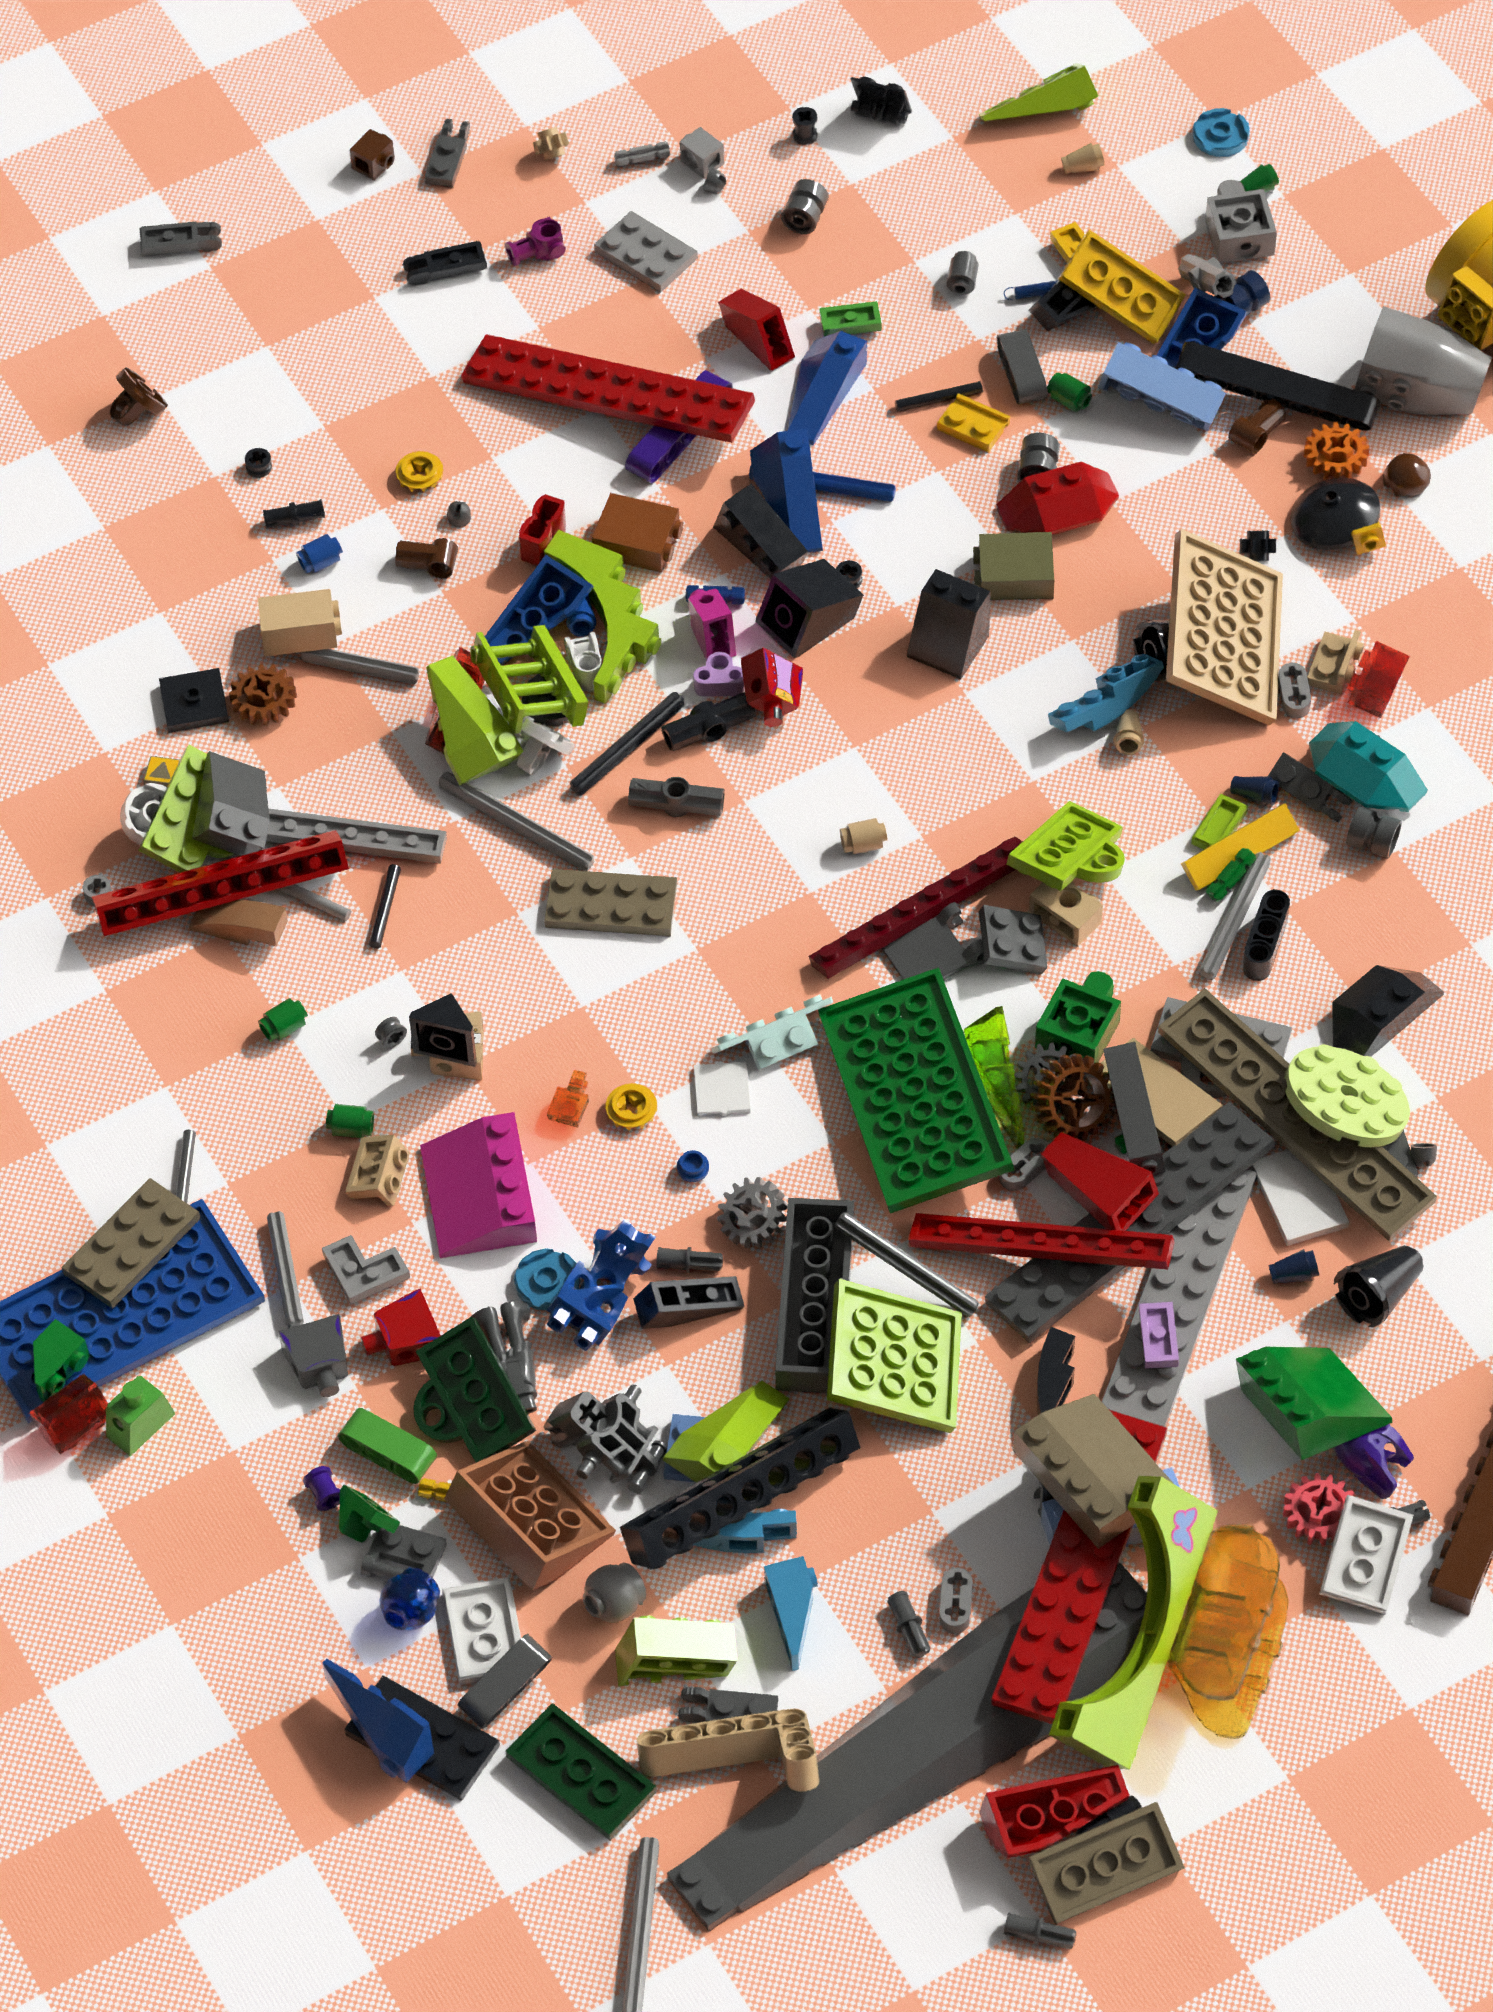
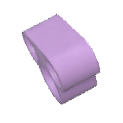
M725 652L711 654L707 658L706 666L699 667L694 671V691L700 696H735L745 692L742 668L733 666L732 658ZM724 667V669H722V670H717V669H714V668Z

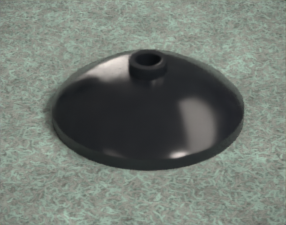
M1331 478L1314 484L1297 498L1291 509L1290 522L1294 534L1304 544L1321 550L1341 549L1354 544L1351 534L1353 530L1378 523L1381 506L1376 492L1368 484L1352 478Z

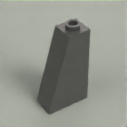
M1130 1042L1104 1048L1107 1070L1129 1162L1151 1171L1153 1176L1166 1172L1136 1043Z

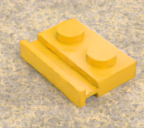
M958 393L954 403L949 405L938 420L937 430L989 453L1003 434L1004 428L1009 426L1010 416Z

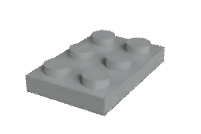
M632 210L594 244L595 253L660 293L698 259V251Z

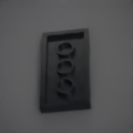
M382 1675L375 1687L380 1689L381 1695L388 1702L393 1698L403 1702L428 1721L430 1725L434 1754L415 1775L462 1801L500 1747V1741ZM351 1719L344 1729L345 1735L371 1749Z

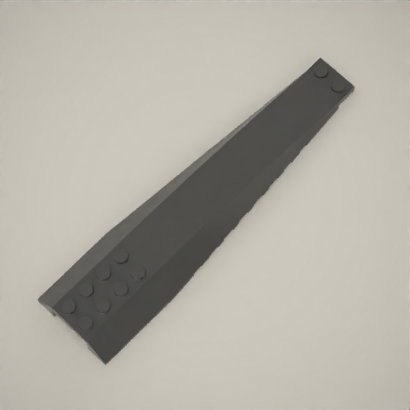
M1119 1562L1068 1701L1093 1693L1111 1679L1128 1657L1140 1631L1147 1592L1121 1562ZM1034 1587L984 1620L817 1755L819 1784L816 1788L802 1792L794 1791L789 1788L787 1780H785L694 1855L667 1872L668 1881L708 1932L737 1912L742 1913L785 1887L809 1875V1871L817 1866H824L838 1858V1854L850 1847L856 1848L866 1842L867 1838L882 1829L887 1830L896 1825L897 1820L911 1812L915 1814L926 1807L927 1803L941 1795L946 1796L955 1791L956 1786L970 1778L976 1779L984 1774L986 1769L1000 1761L1003 1763L1016 1756L1017 1751L1028 1745L1033 1746L1050 1736L1052 1724L991 1705L993 1693ZM1175 1639L1170 1651V1655L1178 1650V1645Z

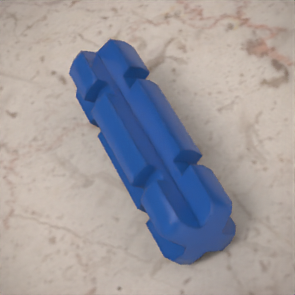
M688 585L686 587L685 599L687 603L691 593L699 589L704 591L717 589L726 604L727 601L732 602V605H743L745 602L744 587L732 586V589H728V586L703 585V588H699V585Z

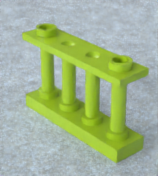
M545 625L533 626L531 639L527 643L491 647L483 633L476 632L474 645L470 649L471 660L480 670L502 710L504 720L509 723L514 734L521 733L523 717L562 712L563 715H566L572 727L584 726L589 701ZM529 655L533 657L535 662L501 666L497 658ZM540 674L542 677L544 676L546 681L511 685L508 677ZM551 693L557 700L522 704L519 697Z

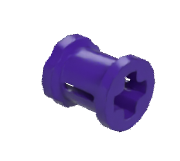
M325 1466L312 1469L303 1478L305 1487L311 1489L316 1499L315 1506L319 1511H328L340 1504V1489L335 1486L331 1478L332 1471L330 1467Z

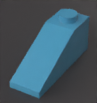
M804 1556L764 1566V1583L792 1671L799 1670L813 1605V1588L818 1587L814 1568H807Z

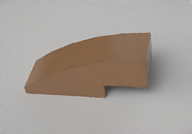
M235 900L196 911L189 924V930L244 945H249L250 941L254 940L277 947L288 922L286 907L250 900Z

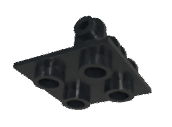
M861 76L860 79L850 78L858 99L853 100L851 104V111H854L855 115L870 118L871 115L872 119H876L880 106H882L879 117L880 121L885 120V122L896 125L906 124L908 119L907 112L912 113V108L906 90L902 86L895 83L879 84L874 79L866 76Z

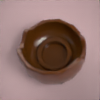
M1403 453L1395 456L1383 472V485H1388L1393 490L1395 496L1401 495L1411 498L1420 495L1430 484V468L1423 459L1415 454Z

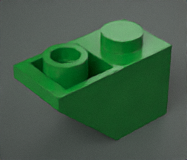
M57 1319L33 1341L35 1384L39 1399L45 1403L52 1395H57L63 1389L69 1377L74 1372L82 1370L90 1357L86 1340Z

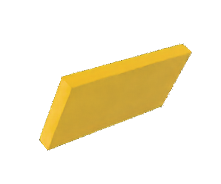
M1090 229L1085 233L1058 280L1154 345L1159 341L1186 296L1182 291Z

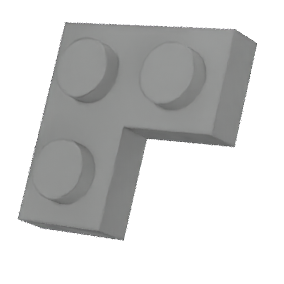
M350 1235L322 1248L323 1256L350 1305L410 1279V1271L396 1247L365 1260L353 1236Z

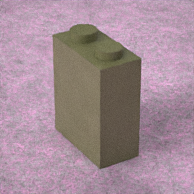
M1052 532L979 534V545L973 546V565L979 564V570H974V585L991 591L990 600L1054 599L1055 579Z

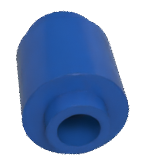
M325 534L302 545L301 550L296 552V556L306 574L311 571L316 573L339 562V554L343 553V550L335 536L331 538L328 534Z

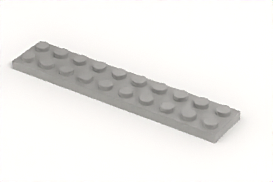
M1245 1170L1167 1233L1173 1235L1175 1242L1168 1270L1151 1269L1139 1304L1173 1302L1179 1366L1145 1369L1138 1304L1102 1403L1109 1410L1166 1427L1253 1191L1257 1172Z

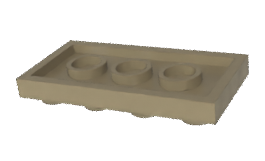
M552 869L544 920L545 928L671 936L678 886L677 877Z
M149 1178L62 1266L63 1274L113 1309L201 1219L199 1211L152 1178Z
M1158 1802L1148 1804L1027 1857L1054 1924H1058L1185 1868Z

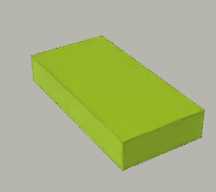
M1220 793L1193 835L1191 844L1204 850L1235 832L1248 812V805Z

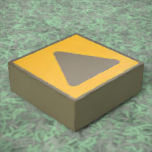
M150 756L143 779L144 785L155 783L168 787L180 759Z

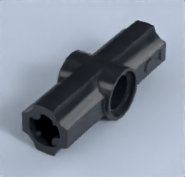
M745 692L716 704L711 701H704L696 705L691 710L690 715L661 726L662 735L667 747L672 751L702 739L706 742H714L721 739L728 731V728L755 718L756 709L747 703Z

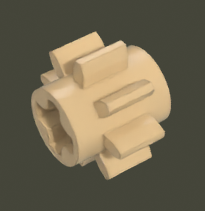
M557 126L537 132L538 140L532 142L536 156L543 154L545 161L565 155L563 147L570 145L566 132L559 133Z

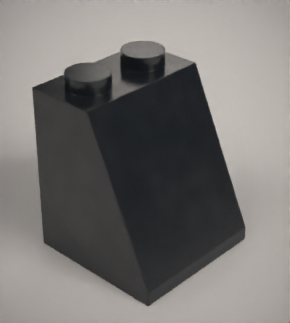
M824 558L773 574L755 622L791 656L796 658L853 620L864 594Z
M935 569L921 590L907 657L962 679L989 638L991 591Z

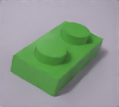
M877 301L819 308L823 337L839 331L848 334L882 331Z

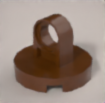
M128 367L123 368L116 375L117 381L124 390L110 407L112 419L123 426H128L145 409L159 416L164 412L168 403L155 388L152 390L144 383L146 380ZM128 405V410L121 416L122 410Z

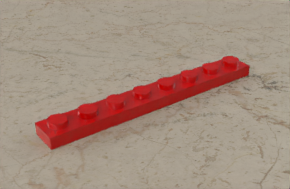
M925 1213L915 1214L909 1235L910 1246L916 1248L1166 1270L1169 1268L1175 1244L1173 1235Z

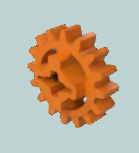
M1334 422L1333 428L1322 424L1321 432L1313 429L1312 436H1307L1304 446V458H1307L1306 466H1314L1313 474L1315 475L1320 472L1324 473L1323 479L1325 480L1330 475L1334 476V478H1340V476L1351 478L1352 472L1360 475L1362 467L1367 466L1370 446L1366 445L1367 437H1359V429L1350 431V424H1346L1343 428H1339L1337 422Z

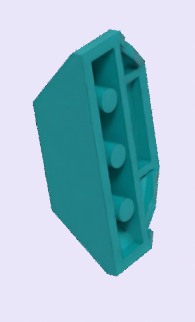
M1357 721L1328 723L1309 742L1315 774L1365 808L1399 809L1400 812H1409L1427 794V787L1407 755Z

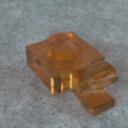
M574 1070L567 1089L557 1087L547 1111L548 1120L576 1128L579 1127L589 1103L588 1094H584L588 1085V1081H585L587 1073Z

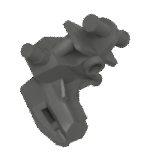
M631 1384L625 1394L618 1393L605 1399L602 1403L590 1392H582L555 1406L543 1428L545 1431L550 1432L551 1443L555 1446L566 1448L570 1445H576L577 1450L583 1456L582 1463L576 1471L579 1478L588 1479L592 1471L600 1463L612 1472L609 1478L612 1484L629 1477L634 1470L636 1473L632 1480L628 1481L627 1487L633 1493L640 1494L648 1478L654 1476L658 1471V1462L662 1455L667 1452V1446L663 1442L655 1440L651 1444L650 1451L646 1450L656 1435L658 1428L655 1425L646 1428L639 1422L641 1409L636 1406V1401L642 1393L639 1386Z

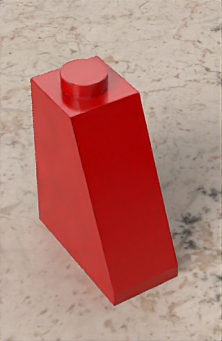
M742 288L718 301L726 328L769 370L773 371L795 357L779 306Z

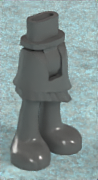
M517 1301L501 1304L500 1313L511 1347L507 1352L500 1332L497 1310L493 1306L485 1307L475 1312L472 1316L479 1323L528 1414L533 1413L537 1410L535 1403L537 1391L533 1362L534 1352L531 1350L532 1342L524 1340L522 1325L527 1323L531 1317L530 1306L527 1303Z

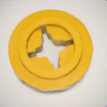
M425 451L412 452L402 457L397 463L396 478L400 481L401 487L407 486L411 492L415 489H421L425 492L427 487L435 488L437 482L442 480L443 464L432 453ZM414 469L418 470L419 472H423L425 470V476H422L421 474L415 475Z
M629 1083L615 1088L606 1100L608 1119H611L616 1127L623 1126L628 1131L632 1127L643 1129L646 1123L649 1121L653 1122L654 1115L658 1111L656 1096L649 1088L641 1084ZM626 1100L634 1107L637 1106V1114L626 1109Z

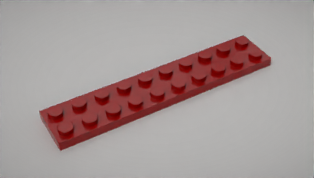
M485 334L461 374L463 383L729 443H733L755 403V396L752 392Z
M1109 1410L1157 1463L1168 1428ZM1063 1510L993 1693L991 1705L1053 1724L1060 1702H1066L1069 1699L1133 1526L1098 1549L1067 1512Z

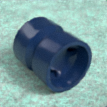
M1252 270L1235 279L1236 285L1233 288V294L1226 298L1215 295V297L1247 311L1246 316L1251 311L1254 312L1268 304L1271 299L1265 280L1260 274Z

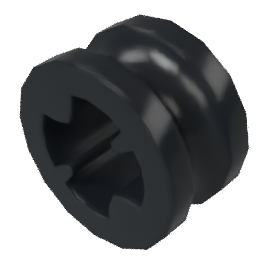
M253 448L245 454L246 471L250 476L261 478L272 471L271 455L268 450ZM255 461H260L261 464L256 465Z
M847 560L837 565L836 569L857 589L862 585L863 571L859 563ZM849 573L850 576H854V577L849 578L848 575H844V574Z

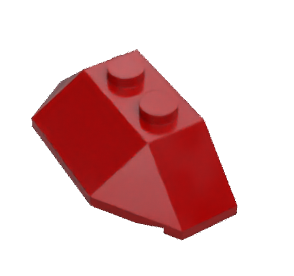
M1081 461L1025 477L996 504V509L1008 531L1018 530L1023 533L1052 532V535L1102 521L1111 510L1113 504L1119 499V493L1108 472Z

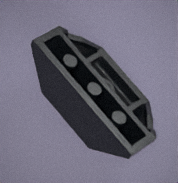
M1375 965L1332 1002V1047L1349 1050L1361 1056L1372 1057L1444 995V991L1421 972Z

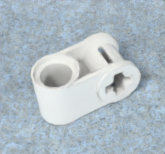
M590 632L589 636L576 639L564 638L567 659L572 667L575 679L580 683L582 690L594 691L593 681L602 665L595 632Z

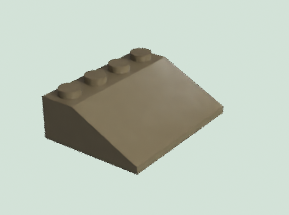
M1095 1394L1042 1412L1014 1431L1013 1451L1098 1549L1136 1524L1127 1507L1138 1476H1162L1173 1483Z

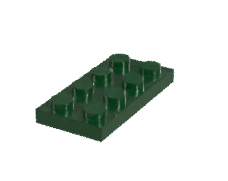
M553 1703L505 1750L506 1758L609 1841L657 1792V1786Z

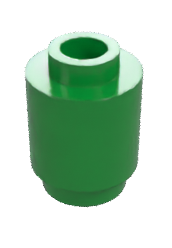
M1055 373L1047 385L1048 394L1051 395V398L1074 412L1086 409L1092 400L1091 387L1068 373Z
M288 998L263 1013V1018L258 1020V1024L270 1042L276 1039L280 1041L305 1026L306 1021L304 1018L308 1014L299 1000L294 1002L291 998Z
M336 1103L333 1110L328 1109L326 1129H331L332 1136L360 1139L364 1136H372L374 1110H367L366 1106Z

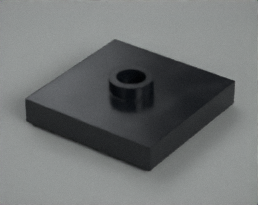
M219 668L159 678L168 733L229 722Z

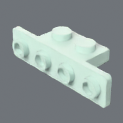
M817 995L803 1001L805 1008L794 1012L792 1007L775 1013L776 1020L765 1025L762 1019L745 1026L747 1033L736 1037L735 1032H731L717 1038L719 1045L711 1048V1051L715 1054L746 1041L757 1069L765 1068L818 1045L806 1014L834 1003L833 999L829 997L823 1000L821 995Z

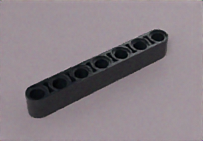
M1190 341L1183 343L1175 367L1177 370L1179 368L1187 369L1195 375L1194 378L1203 382L1212 381L1221 386L1223 390L1260 401L1273 398L1280 402L1284 408L1327 421L1337 422L1344 426L1350 424L1351 428L1362 431H1370L1372 429L1380 404V400L1377 397Z

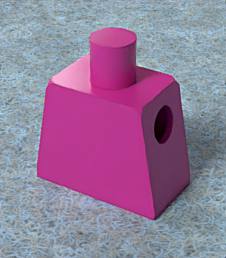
M699 589L692 592L688 598L691 627L705 660L707 661V658L715 652H725L730 657L737 656L732 612L717 589L708 591ZM710 628H714L718 632L717 635L713 638L712 636H714V634Z

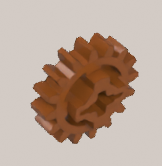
M260 664L258 670L255 671L249 666L247 667V675L238 673V682H231L232 691L229 692L233 712H239L241 720L250 717L252 725L257 720H262L263 726H267L268 719H273L274 722L278 723V716L280 714L288 717V708H295L296 706L295 698H297L296 686H294L293 677H287L285 669L277 672L276 665L272 664L268 670L264 668L263 664Z

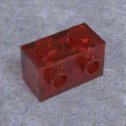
M1378 641L1375 642L1372 651L1365 649L1358 664L1363 670L1360 675L1357 673L1353 674L1347 690L1352 692L1347 703L1382 718L1410 656Z
M83 1373L29 1412L45 1441L61 1455L66 1450L74 1448L81 1439L92 1431L101 1428L106 1423V1407L108 1402L98 1385Z

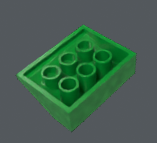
M1265 1346L1235 1359L1241 1391L1301 1460L1393 1423L1391 1415L1330 1348Z

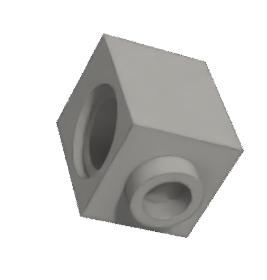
M698 127L679 141L680 162L703 179L707 177L711 168L717 170L725 164L724 144L703 128Z

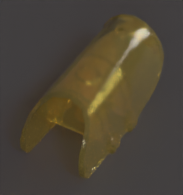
M1232 1523L1216 1527L1212 1530L1168 1658V1667L1180 1683L1193 1714L1208 1731L1216 1734L1217 1737L1239 1739L1248 1733L1261 1696L1266 1694L1271 1682L1269 1674L1275 1658L1280 1657L1283 1648L1281 1640L1287 1621L1289 1604L1285 1585L1278 1578L1280 1561L1276 1548L1266 1536L1256 1532L1255 1527L1250 1524Z

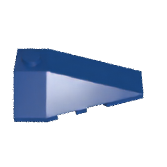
M1194 288L1156 356L1162 357L1168 362L1167 365L1175 368L1182 345L1186 341L1221 350L1234 338L1247 315V311Z
M843 331L814 340L801 360L787 431L808 428L809 444L814 446L866 367L867 340Z
M808 428L777 432L750 450L753 480L767 503L807 549L808 553L823 551Z
M545 555L485 635L488 644L491 647L527 643L531 639L533 626L545 625L547 630L550 631L579 608L594 586L551 557ZM513 657L497 658V660L503 666Z
M326 1658L322 1662L325 1679L380 1762L381 1769L392 1778L398 1776L407 1783L434 1754L429 1722L396 1698L388 1702L381 1695L380 1689L371 1684L367 1689L364 1688L362 1682L355 1674Z

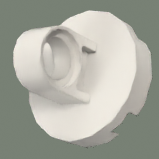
M527 716L523 717L521 730L531 737L524 747V752L520 755L517 764L522 770L534 775L542 767L552 748L570 756L576 744L570 742L571 740L545 724L534 723L535 719Z

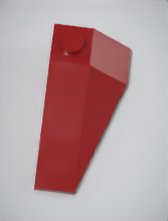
M1113 1765L987 1792L979 1814L990 1844L1006 1858H1012L1042 1851L1129 1799L1130 1794L1119 1765Z

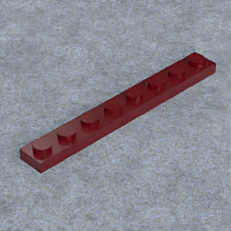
M1016 836L1003 841L992 850L979 855L973 861L952 871L937 882L926 886L918 893L900 901L894 907L874 916L868 922L856 929L850 930L832 943L821 947L820 950L808 956L811 966L829 979L936 917L947 905L953 902L958 904L1016 869L1007 865L1008 855L1023 841Z

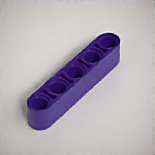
M707 370L703 371L695 379L733 388L732 383ZM653 426L629 453L625 462V470L649 483H655L697 435Z

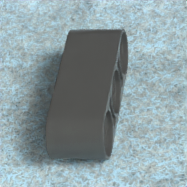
M1027 329L997 335L999 356L1016 403L1020 405L1047 399L1046 380Z
M528 1633L525 1634L461 1698L457 1706L483 1730L546 1668L553 1657Z

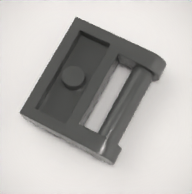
M402 1525L398 1526L394 1534L381 1528L379 1533H376L370 1550L363 1559L360 1574L368 1577L373 1575L413 1586L415 1591L427 1593L447 1546L446 1538ZM380 1558L387 1559L422 1571L418 1574L381 1563L379 1560Z

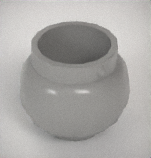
M623 1562L619 1565L608 1564L593 1571L586 1579L583 1603L586 1610L593 1617H598L608 1623H618L630 1617L636 1611L638 1605H643L646 1598V1588L640 1574L629 1563Z

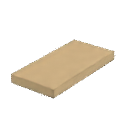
M1132 1038L1127 1043H1136L1157 1135L1171 1146H1177L1222 1108L1223 1105L1135 1038ZM1104 1059L1101 1062L1104 1065L1103 1072H1108L1106 1060Z

